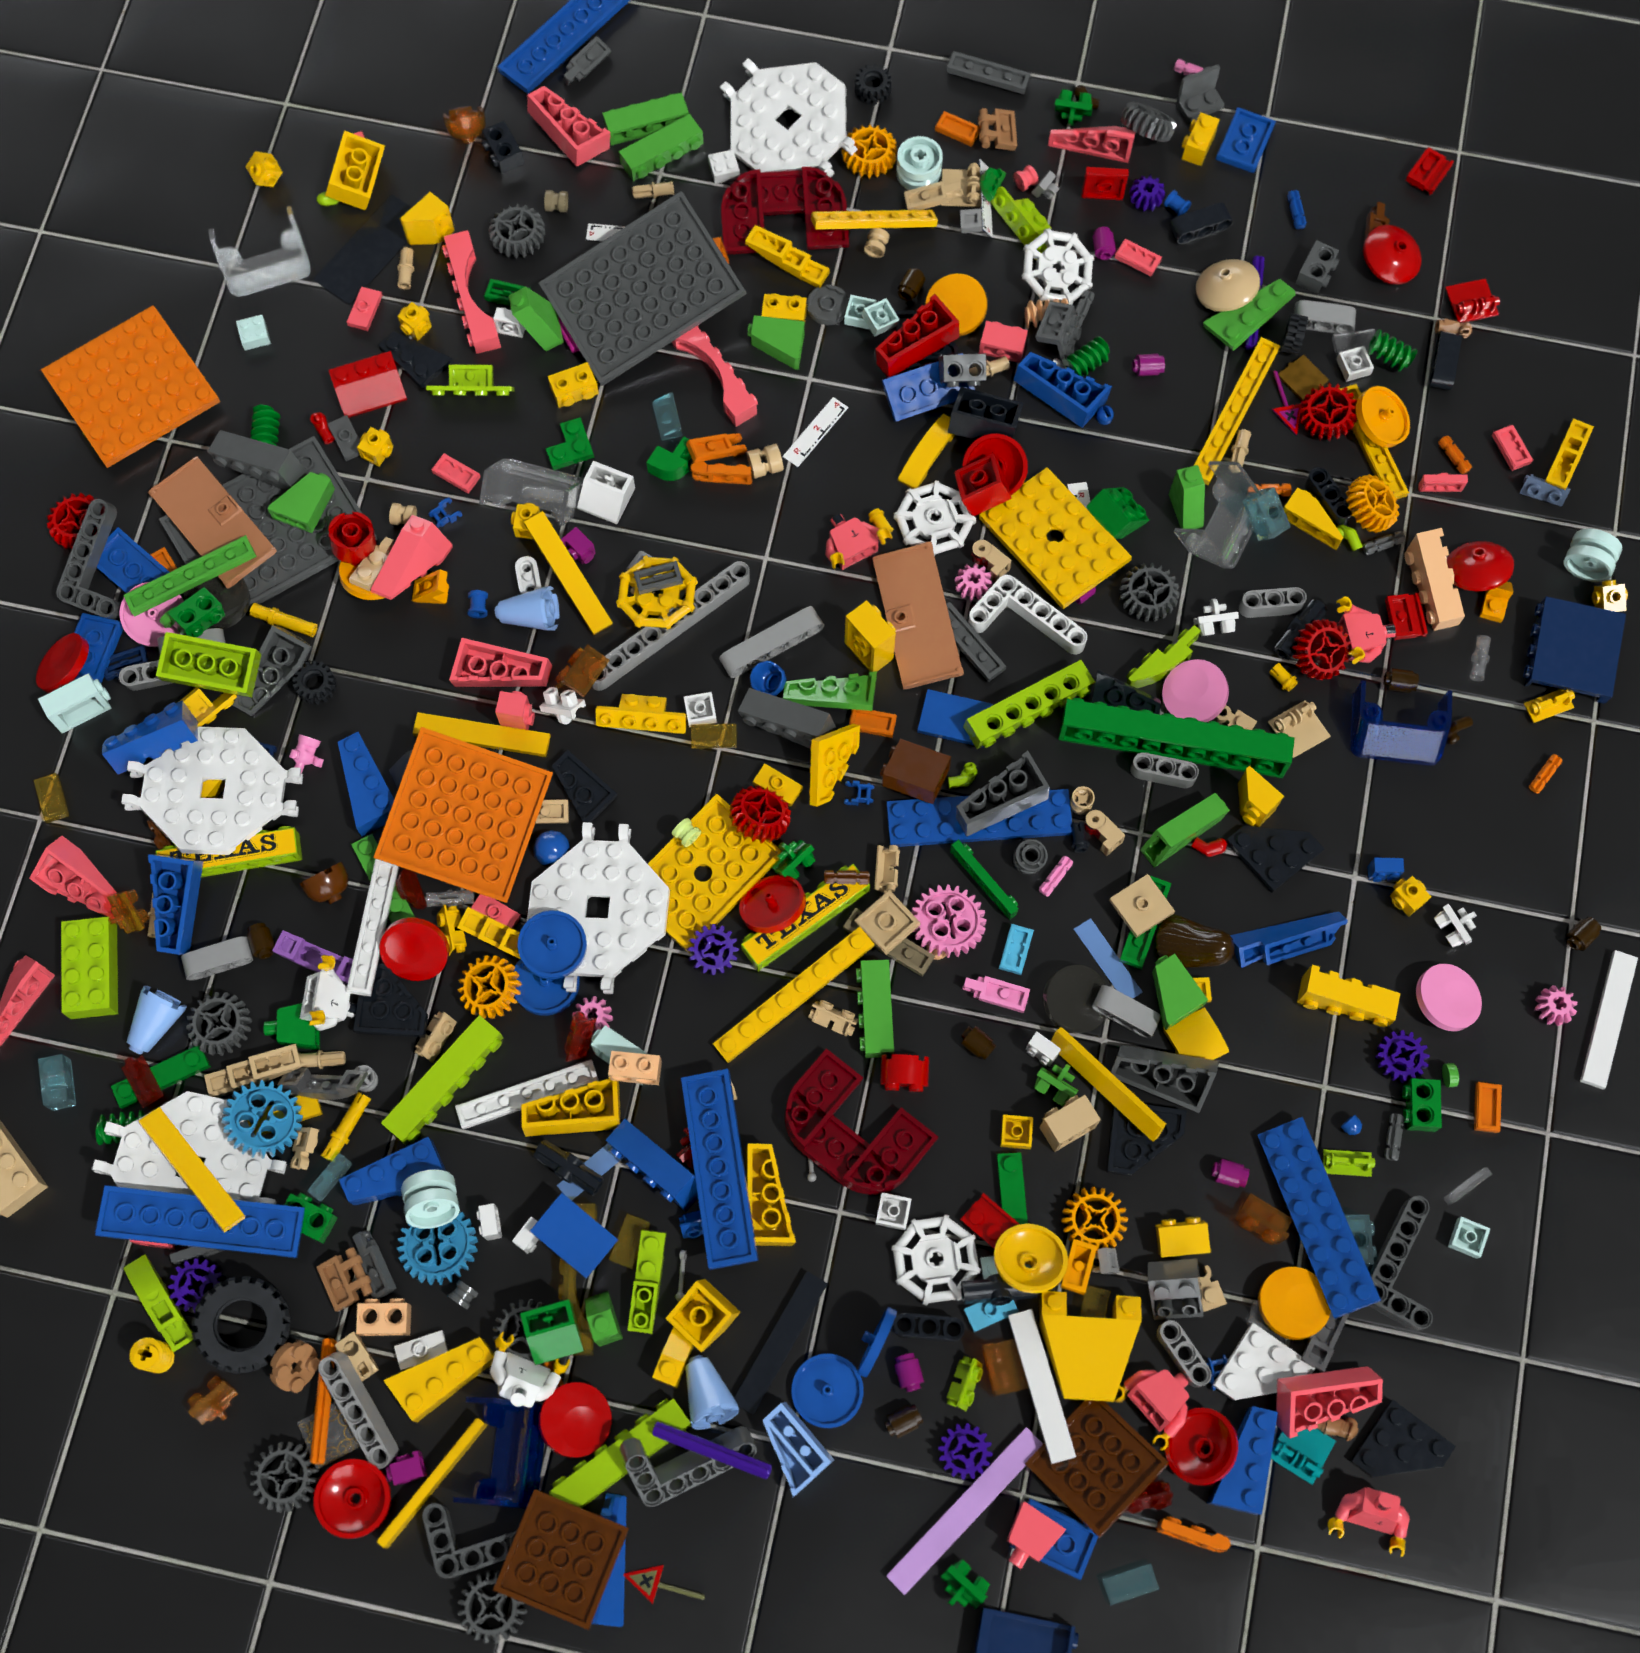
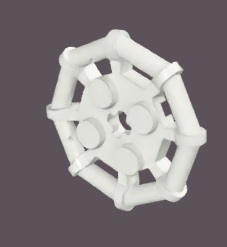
M1048 228L1023 248L1025 255L1022 279L1026 280L1042 302L1046 299L1050 301L1058 299L1061 303L1062 299L1066 298L1068 303L1072 305L1073 301L1081 296L1085 290L1092 288V265L1095 259L1077 238L1076 233L1051 231ZM1053 240L1065 241L1067 243L1064 247L1054 245ZM1045 243L1047 249L1042 253L1037 251V248ZM1073 246L1082 258L1077 259L1076 253L1071 251L1070 248ZM1033 258L1036 259V270H1032ZM1057 263L1060 264V266L1062 267V270H1060L1059 273H1057V270L1053 268V265H1056ZM1084 265L1083 278L1078 276L1079 266ZM1034 277L1041 278L1045 287L1042 288ZM1074 282L1078 287L1070 293L1067 287ZM1050 289L1061 291V295L1049 293Z
M936 480L934 483L906 490V495L900 507L894 513V519L897 521L904 539L903 543L911 546L925 543L916 538L920 534L924 539H931L934 556L957 547L962 548L970 529L976 523V517L970 514L962 502L960 492ZM933 492V495L922 499L920 497L922 495ZM939 492L951 497L952 499H947V501L942 499V496L939 495ZM911 502L917 504L913 512L907 511ZM957 504L960 505L963 514L958 515L955 506ZM935 513L936 516L941 517L938 519V521H933L930 519L931 514ZM906 520L913 521L915 529H913L911 532L909 530ZM957 523H962L963 526L959 534L954 531ZM947 536L951 539L950 541L937 544V539Z
M946 1214L943 1217L921 1220L914 1218L910 1221L911 1224L897 1243L892 1245L891 1248L894 1254L897 1285L903 1286L920 1299L924 1305L949 1300H961V1281L974 1280L977 1274L981 1273V1268H979L975 1235H971ZM940 1227L939 1234L925 1235L923 1229ZM949 1229L962 1240L958 1243L950 1240L945 1235L946 1230ZM917 1234L920 1237L917 1245L913 1250L907 1248V1244ZM965 1246L969 1264L962 1263L960 1248ZM933 1253L943 1257V1261L939 1262V1266H935L934 1263L929 1261V1258L933 1257ZM903 1255L911 1256L913 1270L907 1273ZM960 1269L966 1271L967 1273L956 1286L952 1279ZM916 1275L921 1281L927 1283L925 1291L910 1279ZM947 1283L950 1289L948 1291L931 1293L933 1285Z

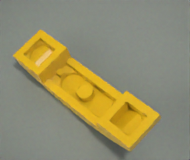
M943 414L931 426L898 477L899 482L912 489L918 488L928 475L929 468L948 441L951 442L955 434L948 433L949 416Z

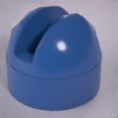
M1107 405L1100 407L1096 414L1097 421L1103 425L1110 424L1114 417L1113 409Z
M1354 1114L1341 1125V1128L1349 1135H1356L1362 1130V1123Z

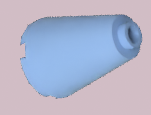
M545 586L499 601L498 606L495 607V616L501 623L555 631L558 624L554 625L555 619H559L557 594H552L551 590L554 589L553 587Z
M145 985L140 992L127 1038V1043L130 1045L129 1049L138 1054H142L143 1051L149 1052L185 1012L187 1007L186 1005L179 1006L181 1001L158 989L156 993L150 992L151 987Z
M702 1355L690 1358L685 1369L690 1421L693 1429L711 1428L710 1423L718 1421L720 1425L734 1418L739 1413L738 1404L709 1358Z

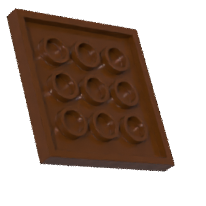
M1085 1400L1066 1420L1076 1458L1051 1464L1044 1443L1025 1465L1100 1539L1167 1467L1169 1462L1105 1401Z
M534 1489L493 1590L589 1630L629 1528Z

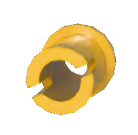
M876 508L868 514L869 522H873L875 527L879 529L887 527L891 533L894 529L885 518L883 510Z
M1280 663L1276 664L1273 667L1274 670L1271 669L1269 672L1282 685L1283 690L1286 689L1289 692L1298 684L1296 681L1297 677H1292Z

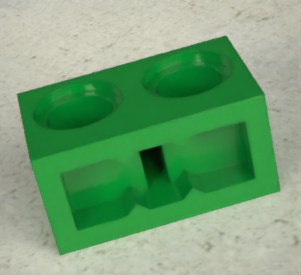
M205 587L168 613L172 625L182 635L191 637L201 636L206 629L213 624H217L226 616L222 604Z
M1410 1079L1403 1086L1402 1090L1403 1099H1406V1109L1403 1111L1404 1123L1407 1124V1130L1436 1132L1442 1128L1441 1080ZM1417 1088H1420L1425 1092V1098H1421L1417 1095ZM1418 1111L1426 1116V1122H1422L1417 1118Z
M290 1193L284 1205L294 1207L302 1205L305 1208L301 1233L324 1244L338 1217L332 1214L334 1209L322 1203L317 1207L311 1204L312 1198L302 1193H299L298 1196ZM318 1216H323V1225L315 1228L314 1220Z

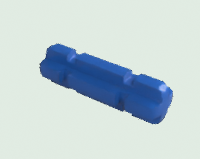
M1291 190L1288 192L1287 198L1288 202L1291 203L1289 206L1292 219L1295 220L1293 221L1294 227L1296 229H1303L1307 222L1305 216H1303L1305 214L1302 202L1299 199L1300 194L1298 190Z

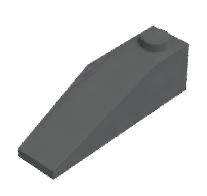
M272 625L259 651L262 655L253 696L250 698L237 695L232 706L253 716L302 667L312 646L292 632Z

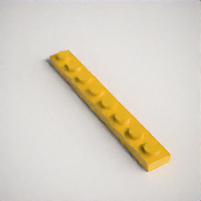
M1262 337L1260 338L1194 466H1199L1206 485H1209L1272 365L1280 345Z
M859 926L715 1041L713 1045L727 1063L731 1062L872 949L875 944Z

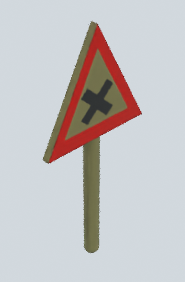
M664 1565L623 1574L652 1604L658 1587L701 1600L705 1599L703 1594L659 1582Z

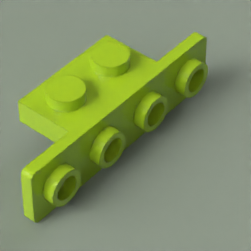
M1003 186L997 189L994 199L990 201L1024 246L1034 241L1045 229H1052L1047 223L1046 218L1035 208L1032 201L1028 198L1014 200ZM1043 243L1037 248V251L1040 253L1044 252L1047 249L1046 244Z
M449 365V386H426V390L432 391V395H445V391H453V395L464 396L466 391H475L476 396H488V392H496V396H509V392H514V387L493 386V365Z

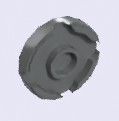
M824 285L821 288L817 287L809 294L807 300L808 313L819 324L834 325L845 318L849 300L846 293L838 286Z

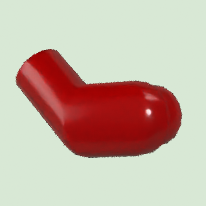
M321 412L313 413L310 417L311 423L314 424L315 429L325 444L332 443L334 437L329 431L326 416Z
M1197 837L1191 847L1208 857L1222 854L1226 850L1227 842L1223 838H1218L1215 841L1206 843Z

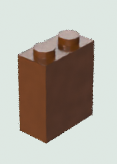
M900 739L897 746H893L890 751L888 764L884 763L880 772V776L883 777L882 786L933 804L950 770L951 756Z

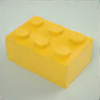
M344 131L325 196L366 210L385 145Z
M866 600L845 617V644L870 672L879 671L893 660L896 629L891 622H886L881 617V612L875 605H871Z

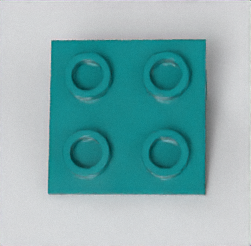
M1316 1428L1310 1431L1305 1429L1297 1432L1298 1436L1290 1439L1281 1432L1272 1449L1271 1459L1313 1485L1316 1478L1321 1476L1323 1472L1322 1467L1336 1440L1323 1434V1432Z

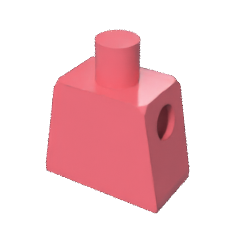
M1025 1501L1022 1502L1007 1538V1542L1016 1547L1008 1561L1022 1569L1028 1557L1039 1562L1066 1529Z

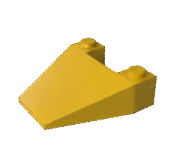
M1045 1291L1041 1293L1039 1300V1327L1064 1399L1114 1402L1141 1323V1297L1116 1295L1112 1306L1113 1319L1067 1316V1292Z

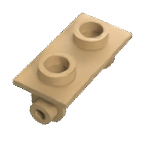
M877 845L874 889L886 893L890 890L895 892V888L898 887V870L894 869V867L899 866L900 850H898L896 845H890L889 849Z
M825 1000L816 1001L812 1005L817 1008L816 1010L812 1009L808 1018H811L812 1022L827 1028L830 1020H832L834 1024L831 1030L844 1036L853 1035L855 1027L852 1024L856 1025L859 1022V1019L855 1018L854 1013L842 1009V1012L833 1008L834 1005Z
M439 1011L437 1015L434 1014L427 1027V1030L432 1032L431 1035L426 1034L425 1038H420L415 1046L416 1050L414 1053L421 1057L424 1056L433 1063L441 1052L447 1038L453 1032L457 1022L445 1012Z

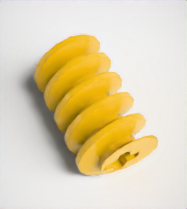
M143 1338L135 1342L129 1355L134 1367L153 1373L166 1372L171 1368L175 1358L174 1352L167 1343L153 1338Z

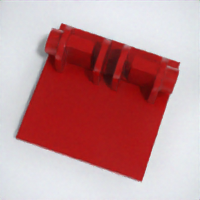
M1486 278L1445 287L1458 322L1464 323L1499 315L1496 306L1500 304V299L1491 294Z

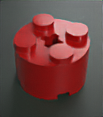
M352 512V514L347 515L342 513L330 522L329 539L331 549L339 560L350 563L353 566H358L363 559L367 558L375 550L374 528L371 520L366 515L359 512Z
M892 1054L891 1059H886V1055H882L880 1084L885 1085V1090L899 1091V1087H909L910 1092H923V1087H928L929 1057L925 1056L924 1061H920L918 1055Z

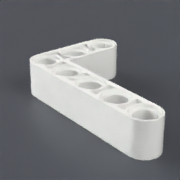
M1011 575L1001 576L971 609L968 623L977 633L984 632L1005 607L1008 606L1071 654H1080L1084 650L1087 641V633L1084 629ZM1008 586L1011 590L1005 591L1001 587ZM1020 599H1025V600H1027L1029 603H1027V604H1022V603L1019 602V600H1020ZM988 602H995L997 606H990ZM1042 612V613H1044L1046 616H1045V617H1039L1036 613ZM980 617L984 621L977 622L974 620V618ZM1059 625L1063 630H1056L1053 626ZM1071 639H1079L1081 643L1076 644Z

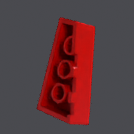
M936 294L932 295L930 301L925 306L922 305L917 309V313L911 319H907L902 323V327L897 332L894 331L876 348L878 367L890 378L959 338L958 319Z

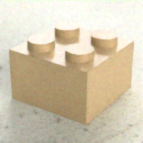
M1078 1095L1070 1098L1065 1102L1066 1105L1062 1109L1058 1110L1055 1107L1045 1113V1117L1042 1118L1043 1122L1039 1128L1054 1152L1092 1131L1100 1122V1117L1086 1095L1081 1098Z

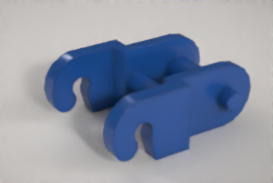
M450 497L439 502V506L432 509L428 514L429 517L435 518L438 528L443 527L448 522L452 524L457 520V516H462L461 511H457L452 515H447L444 511V508L447 507L446 503H452ZM441 512L445 516L442 519H440V517L438 516V514Z
M845 781V786L857 787L858 794L857 798L851 799V801L844 799V804L858 806V803L869 805V803L874 802L871 799V790L874 789L873 785L870 783L860 784V781H852V783ZM861 789L866 790V798L861 797Z
M1225 1354L1222 1355V1359L1212 1361L1210 1358H1207L1208 1363L1206 1364L1211 1370L1209 1383H1211L1212 1391L1216 1390L1212 1386L1214 1384L1213 1377L1219 1375L1222 1371L1214 1372L1213 1366L1221 1364L1225 1366L1229 1359L1226 1358Z

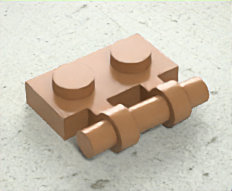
M980 109L978 125L981 127L979 140L982 142V147L989 148L990 141H995V148L1015 151L1017 147L1015 112L995 109L992 115H989L987 109ZM989 125L994 127V131L989 130Z
M354 1247L345 1251L348 1258L347 1261L344 1262L342 1256L337 1255L317 1266L335 1312L341 1311L359 1301L360 1299L356 1292L358 1289L361 1288L364 1297L373 1293L370 1286L372 1283L369 1275L365 1274L361 1265L363 1260L360 1255H357ZM351 1268L357 1279L352 1282L348 1270Z

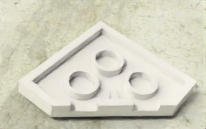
M1251 1323L1212 1386L1232 1400L1277 1393V1379L1312 1374L1315 1368L1301 1361L1302 1356L1255 1323Z

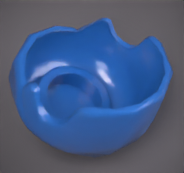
M771 661L759 662L752 668L750 674V683L753 689L773 696L778 695L784 689L787 680L784 670Z
M550 830L540 834L535 840L533 847L535 859L542 865L554 864L569 851L568 839L558 831Z

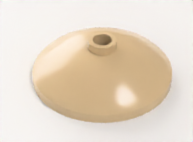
M1237 259L1219 261L1209 266L1199 276L1196 283L1197 297L1205 307L1211 310L1221 312L1236 310L1248 304L1257 295L1260 288V277L1256 268L1246 261Z

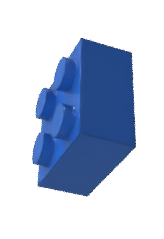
M1374 858L1367 866L1368 880H1373V882H1380L1382 880L1395 882L1404 873L1403 858Z

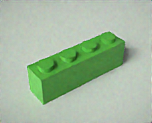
M678 93L658 99H651L639 104H631L620 109L609 110L603 113L605 129L610 131V144L615 145L649 136L688 115L689 112L683 94Z
M688 114L620 150V163L632 181L644 178L648 173L664 167L665 164L675 159L681 158L691 150L698 149L704 144L703 131L692 116Z
M889 960L861 961L860 968H856L857 982H861L862 991H857L858 1005H862L863 1014H858L859 1028H864V1037H860V1051H865V1058H881L882 1055L892 1057V1054H894Z

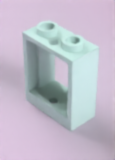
M89 674L38 699L47 718L62 734L111 709L108 702L111 697L108 691L101 685L98 679L93 680Z
M606 1025L602 1030L598 1029L591 1038V1046L595 1055L610 1064L611 1051L648 1054Z

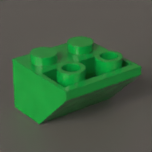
M1124 487L1102 489L1086 506L1094 518L1115 539L1124 538L1150 520L1146 516L1145 509L1134 501L1132 493Z
M569 1299L520 1313L525 1336L535 1365L584 1351L573 1304Z

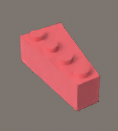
M545 86L527 95L528 113L576 167L610 149V131L598 127L594 120L591 118L587 119L580 114V110L565 104L564 99Z
M461 638L449 680L454 687L547 686L552 664L545 657Z
M1368 1366L1277 1379L1276 1412H1278L1276 1426L1290 1439L1298 1436L1297 1432L1307 1429L1310 1431L1318 1428V1424L1328 1420L1333 1422L1341 1419V1415L1350 1411L1356 1413L1381 1403L1383 1379Z

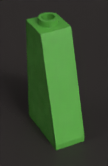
M1214 793L1156 829L1140 851L1155 868L1220 822L1230 810L1225 802Z

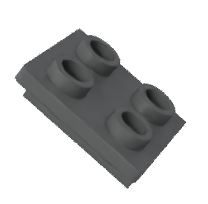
M1218 64L1206 67L1198 73L1189 74L1182 79L1176 106L1187 123L1192 122L1193 119L1197 120L1200 112L1209 115L1224 108L1225 103L1215 89L1220 71Z
M1050 301L1037 331L1036 340L1057 345L1062 362L1064 358L1067 359V356L1074 353L1075 342L1081 336V327L1078 324V315L1075 312L1074 305Z

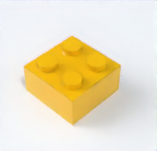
M1003 1115L1000 1147L1031 1149L1033 1117Z

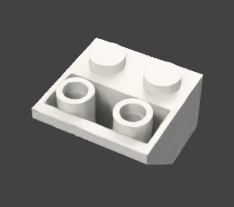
M593 461L584 478L577 509L618 524L635 490L633 476Z

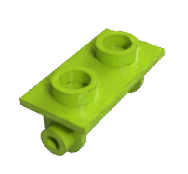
M1323 1149V1165L1327 1174L1372 1177V1168L1375 1167V1158H1372V1153Z
M966 1356L959 1360L954 1377L962 1381L961 1384L952 1381L946 1397L948 1405L959 1407L967 1412L968 1406H971L974 1401L976 1383L980 1381L983 1374V1364Z

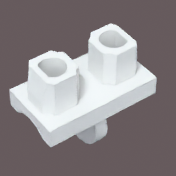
M1211 599L1210 606L1203 607V612H1211V615L1194 618V625H1198L1201 630V636L1214 634L1213 622H1220L1221 633L1235 632V619L1239 618L1238 612L1219 614L1220 611L1226 610V604H1218L1217 599Z
M550 687L543 692L545 702L539 707L541 712L554 714L559 723L569 724L572 719H575L577 709L585 707L586 704L584 699H577L575 690H565L559 696L558 689Z
M1447 904L1443 907V911L1434 917L1440 929L1450 923L1455 927L1456 931L1446 936L1452 948L1463 943L1466 945L1471 943L1472 939L1463 925L1466 924L1470 931L1476 928L1472 921L1477 916L1476 913L1467 914L1463 907L1458 910L1461 916L1459 920L1451 906Z

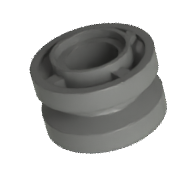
M1028 839L1020 843L1014 850L1012 856L1013 864L1023 874H1034L1046 864L1048 853L1041 842ZM1025 852H1031L1035 856V861H1028L1025 858Z

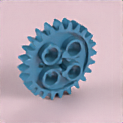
M261 1080L259 1087H256L252 1081L250 1089L242 1085L240 1089L241 1094L236 1091L233 1092L234 1100H227L226 1104L230 1108H224L223 1114L227 1116L222 1118V1123L228 1124L224 1127L223 1133H231L227 1141H236L234 1149L242 1146L243 1155L250 1150L251 1158H254L256 1153L260 1152L261 1158L264 1159L266 1152H269L274 1157L276 1149L284 1153V1144L288 1147L292 1146L293 1142L291 1139L297 1140L299 1134L296 1131H300L302 1125L297 1122L302 1121L303 1115L297 1114L301 1111L302 1107L294 1106L298 1098H289L291 1090L283 1093L282 1084L276 1089L274 1088L273 1081L267 1087L264 1081ZM253 1100H261L264 1106L257 1108L251 1102ZM273 1101L274 1105L269 1110L266 1120L262 1122L256 1136L251 1137L258 1124V1120L262 1118L268 1104ZM282 1111L285 1117L281 1119L276 1118L273 1112ZM242 1120H248L249 1122H251L252 1126L249 1128H243L242 1126H240L239 1122ZM264 1131H270L274 1135V1137L271 1139H265L262 1137L261 1133Z
M461 1212L452 1222L438 1227V1238L441 1242L438 1246L441 1257V1264L439 1266L437 1265L438 1253L434 1248L437 1246L435 1228L421 1229L408 1224L410 1226L409 1229L402 1228L401 1231L405 1237L398 1238V1241L403 1246L398 1247L397 1250L400 1254H403L399 1257L401 1263H405L403 1266L405 1271L411 1270L410 1275L412 1278L418 1275L420 1283L427 1278L429 1285H432L435 1279L442 1285L443 1278L446 1277L451 1283L453 1274L461 1277L459 1270L461 1268L469 1270L466 1262H474V1258L470 1253L478 1251L476 1246L472 1245L477 1243L478 1239L476 1236H472L476 1233L474 1227H470L472 1225L470 1219L464 1220L465 1215ZM455 1228L451 1235H444L446 1229ZM430 1231V1235L426 1239L419 1238L421 1233ZM456 1251V1255L452 1259H445L448 1252ZM424 1255H432L428 1262H421Z

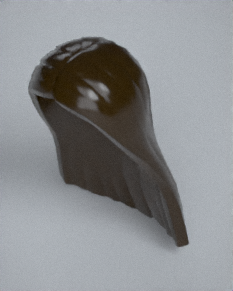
M1172 914L1163 920L1156 933L1155 948L1157 949V959L1164 955L1170 957L1175 954L1185 968L1212 967L1225 964L1232 959L1235 950L1232 937L1225 931L1204 926L1176 914Z

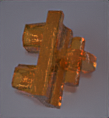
M134 889L114 893L107 897L112 906L110 910L113 914L108 919L110 924L118 923L120 929H124L126 934L141 931L145 928L144 923L149 919V916L143 908L135 909L133 903L138 901L139 897Z
M215 1376L207 1384L211 1391L205 1397L200 1393H196L188 1399L191 1407L188 1413L201 1424L208 1420L212 1422L217 1416L225 1420L228 1417L225 1409L231 1405L229 1401L238 1394L234 1387Z

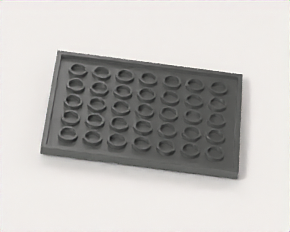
M682 191L539 282L602 386L747 294Z
M315 436L289 449L309 473L327 475L330 477L335 488L313 533L271 517L268 511L269 505L284 494L285 490L245 474H241L222 485L277 552L231 588H226L218 576L198 585L200 589L205 587L222 604L226 616L221 619V625L250 610L253 603L261 604L339 561L331 549L329 524L339 514L345 513L347 515L352 514V512H362ZM168 515L159 518L185 564L202 557Z

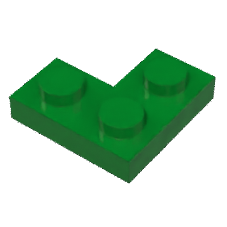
M580 417L560 423L566 442L546 448L553 471L594 458V453Z

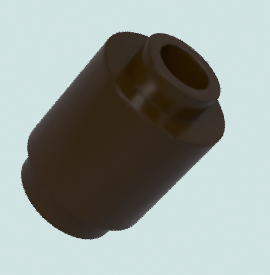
M917 268L906 271L898 285L897 294L905 301H912L913 298L917 297L926 281L923 272Z
M1390 668L1389 672H1385L1383 684L1387 685V690L1410 693L1417 690L1419 674L1411 670Z
M1592 917L1581 919L1566 934L1568 945L1574 950H1586L1600 935L1601 925Z
M257 923L247 929V939L253 956L259 957V959L271 957L275 943L270 929L266 927L265 923Z
M969 1026L961 1036L963 1039L961 1044L975 1056L981 1057L984 1060L987 1059L997 1046L993 1043V1039L977 1026L973 1029Z
M913 1404L911 1406L906 1405L887 1415L888 1421L884 1424L890 1436L896 1435L899 1439L919 1428L918 1425L923 1423V1420Z

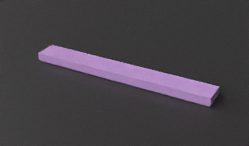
M1026 1427L886 1575L887 1578L905 1595L1026 1466L1025 1463L1043 1443Z

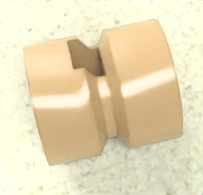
M776 443L765 446L762 451L757 448L746 452L754 479L766 476L767 472L774 474L784 470L782 457Z

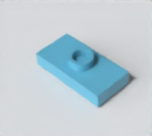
M1011 924L999 966L1000 970L1018 975L1022 974L1034 930Z
M1014 1300L1001 1306L992 1305L990 1302L976 1303L964 1309L973 1332L1007 1318L1008 1315L1019 1312Z

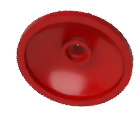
M1381 225L1367 235L1363 246L1364 258L1370 270L1378 278L1390 284H1404L1417 275L1421 267V252L1416 241L1408 232L1394 225Z
M988 434L978 438L966 451L963 467L994 453L1001 464L1010 493L1013 495L1023 485L1028 472V460L1024 449L1016 440L1004 434Z
M1475 541L1461 545L1453 550L1447 557L1448 568H1453L1454 585L1469 591H1487L1503 585L1510 579L1514 571V559L1507 549L1498 544L1487 541Z
M1194 1408L1187 1411L1186 1422L1176 1435L1168 1439V1446L1165 1449L1166 1459L1172 1471L1182 1480L1193 1485L1213 1484L1225 1477L1232 1469L1238 1454V1438L1233 1425L1224 1415L1209 1408ZM1210 1446V1452L1205 1454V1448Z
M348 1459L331 1466L320 1478L314 1493V1509L321 1525L331 1534L346 1539L359 1538L374 1531L385 1519L391 1501L390 1486L384 1473L374 1464L361 1459ZM355 1493L360 1495L358 1503H355L352 1499Z

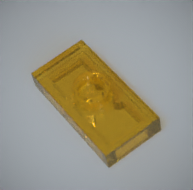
M691 725L692 749L737 748V725Z
M54 773L34 780L44 821L50 823L68 817L69 813L59 775Z
M627 1214L609 1261L632 1269L639 1252L641 1230H648L650 1222Z
M1087 1285L1079 1317L1105 1318L1110 1291Z

